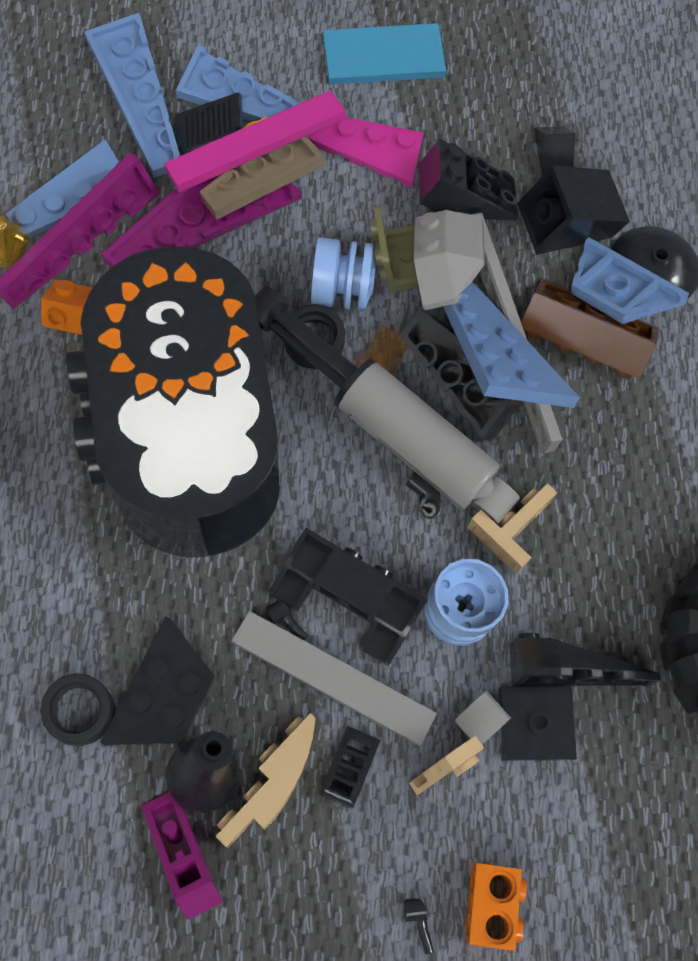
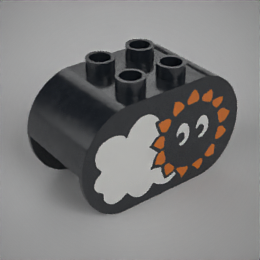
M160 247L129 256L110 268L92 288L84 304L81 316L84 350L66 353L70 386L74 395L80 394L84 417L73 419L78 457L80 461H87L92 485L107 483L125 522L145 543L175 556L197 558L221 554L239 547L257 535L272 517L279 499L277 428L254 292L245 275L236 266L226 259L205 250L189 247Z

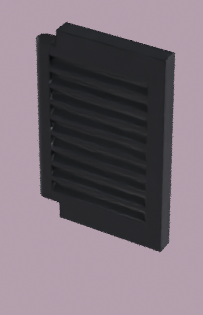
M239 92L175 114L176 144L178 149H181L182 154L184 155L243 129L242 95Z

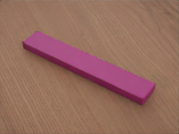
M327 91L165 162V171L178 192H182L346 119L345 109L332 91Z

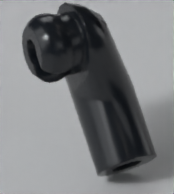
M414 472L406 486L419 495L421 514L427 519L437 518L442 509L440 492Z

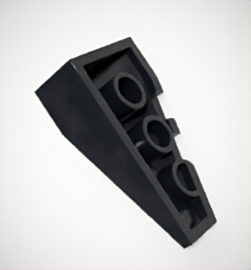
M539 633L519 634L518 638H515L509 645L512 687L651 686L661 680L659 672L552 638H540Z

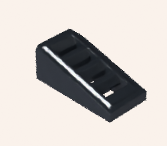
M347 726L319 795L353 809L381 740ZM350 738L369 746L368 753L347 745ZM344 752L364 760L362 767L343 759ZM338 766L358 773L357 780L336 772ZM333 779L353 787L351 794L331 786Z

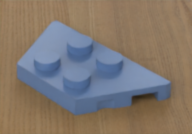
M590 237L585 241L582 257H580L577 273L574 276L571 294L622 324L682 306L687 303L689 295L683 289Z

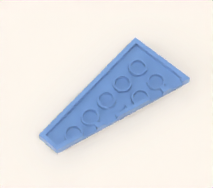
M473 281L461 292L462 296L456 304L443 306L484 396L570 408L576 406L580 397Z

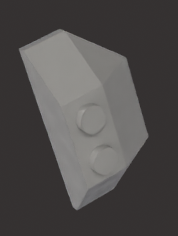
M449 210L435 213L430 212L423 216L415 217L414 264L424 310L456 304L462 296L461 292L472 283L485 265L484 222L482 217Z

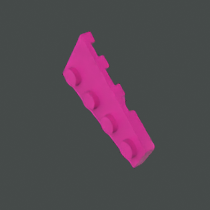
M346 117V119L307 135L317 148L333 155H341L348 158L354 164L364 165L377 171V174L387 178L392 177L401 181L403 185L412 188L423 132Z

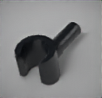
M276 601L267 606L266 612L273 624L284 619L287 626L300 639L305 641L309 637L291 616L285 602Z
M405 899V922L417 921V928L426 955L434 952L427 928L426 906L420 899Z

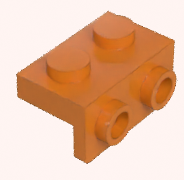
M55 279L41 298L42 325L82 335L81 316L84 304L93 287L74 284L69 280Z

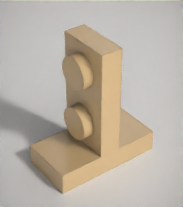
M548 483L540 491L534 488L521 501L524 507L517 514L511 510L497 525L486 513L480 510L471 519L467 528L517 575L532 557L513 539L551 503L557 492Z

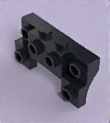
M305 528L295 543L281 572L269 589V594L299 612L314 589L363 618L372 625L360 643L359 649L389 667L425 606L427 599L392 579L393 575L387 569L379 565L372 567L362 561L363 557L349 547H345L343 550L310 529Z

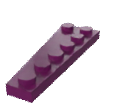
M130 152L122 161L118 162L31 249L26 251L6 273L1 275L0 297L9 306L15 309L53 277L65 270L70 264V257L76 253L85 254L93 248L92 241L103 232L107 235L111 234L117 229L116 224H114L126 214L130 217L134 216L160 195L159 190L138 157Z

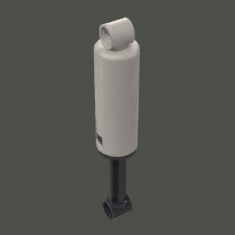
M264 285L255 295L260 328L265 332L272 330L341 388L334 400L335 406L352 418L367 433L382 443L460 510L467 509L472 503L478 511L482 510L496 524L500 523L520 497L508 484L495 477L500 469V465L372 358L357 368L288 310L289 305L271 287Z

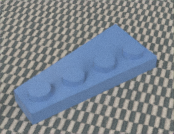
M199 44L176 89L177 98L198 105H203L239 92L242 95L243 119L250 122L258 121L265 117L268 118L300 104L268 84L263 86L256 82L254 76L246 71L241 73L232 68L229 62L222 57H213L207 53L206 48Z
M103 140L5 213L21 243L52 228L116 166L119 161L106 140Z

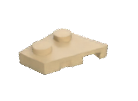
M475 735L409 783L416 795H419L451 771L458 777L480 761L476 754L484 749L483 745Z

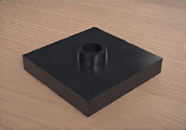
M571 686L499 688L500 706L511 717L501 727L503 761H560L577 759Z

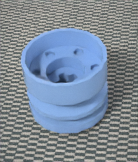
M318 237L313 269L311 305L316 304L332 308L336 294H343L344 308L349 310L351 295L359 296L357 311H366V305L373 293L376 268L373 243H365L364 257L356 256V241H352L348 255H341L339 239Z
M461 559L450 563L438 575L425 597L427 602L423 609L428 628L438 639L450 645L468 646L480 641L504 617L509 604L508 588L503 577L493 566L478 559ZM461 601L466 604L463 613L457 609Z

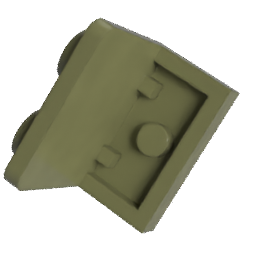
M380 206L374 207L375 218L369 219L372 237L375 241L374 252L381 281H388L390 292L419 287L414 264L415 224L386 230Z

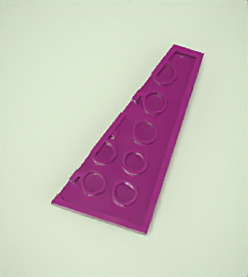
M220 175L182 192H178L175 189L102 252V260L112 268L125 258L149 249L160 247L196 248L302 199V192L292 183H289L216 220L202 202L200 191Z

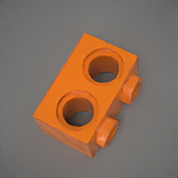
M481 863L471 864L464 943L516 951V942H522L524 930L523 919L518 918L519 902L525 901L527 892V881L525 878H521L522 869ZM496 875L501 876L507 884L506 893L501 898L494 897L489 888L491 879ZM497 915L502 920L504 928L499 937L492 939L486 932V923L490 917Z

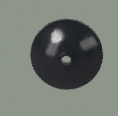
M654 226L635 228L620 236L611 248L616 253L688 292V299L698 286V257L685 239L670 230Z

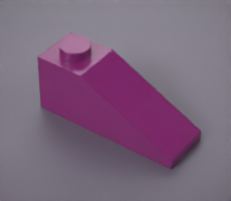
M170 792L141 805L173 897L186 919L189 920L222 903L223 901L184 808L171 797Z

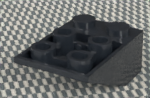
M440 138L420 162L419 195L421 205L435 212L449 210L469 215L482 213L484 219L516 221L519 218L515 179L508 172L500 171L488 165L484 159L474 157L464 152L458 145L454 143L449 144Z

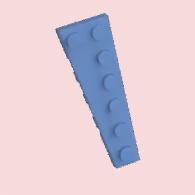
M137 13L84 31L86 41L153 177L156 178L167 174L164 163L179 157L180 154L140 14Z

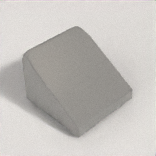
M485 691L455 719V722L470 739L476 735L483 745L511 717Z

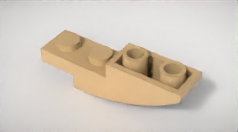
M311 713L304 720L300 716L297 717L285 730V733L288 735L285 741L279 747L273 743L259 758L263 763L258 768L259 772L268 781L264 785L260 781L255 783L244 795L243 798L247 803L240 811L236 813L231 809L217 824L221 831L216 837L225 847L229 848L254 820L266 830L292 795L304 770L313 740L316 718Z

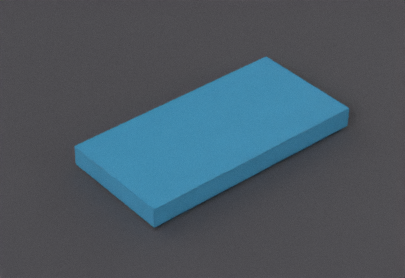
M438 23L323 30L329 85L440 78L446 75Z

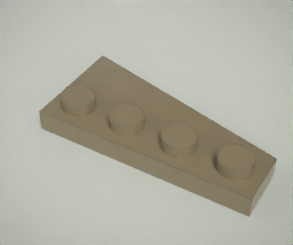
M305 136L244 163L235 170L231 169L224 172L200 191L201 200L217 220L325 165L324 155Z

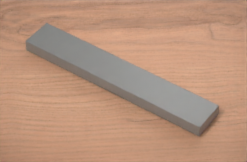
M251 611L248 612L232 640V644L419 747L437 715L436 712Z

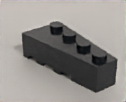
M418 308L401 333V338L424 367L428 368L437 380L438 385L457 405L456 408L475 428L478 436L482 440L493 441L522 401L484 396L454 330L433 314Z

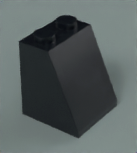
M552 166L517 203L536 255L583 245L588 237L595 241L613 238L630 222L611 173L605 169Z

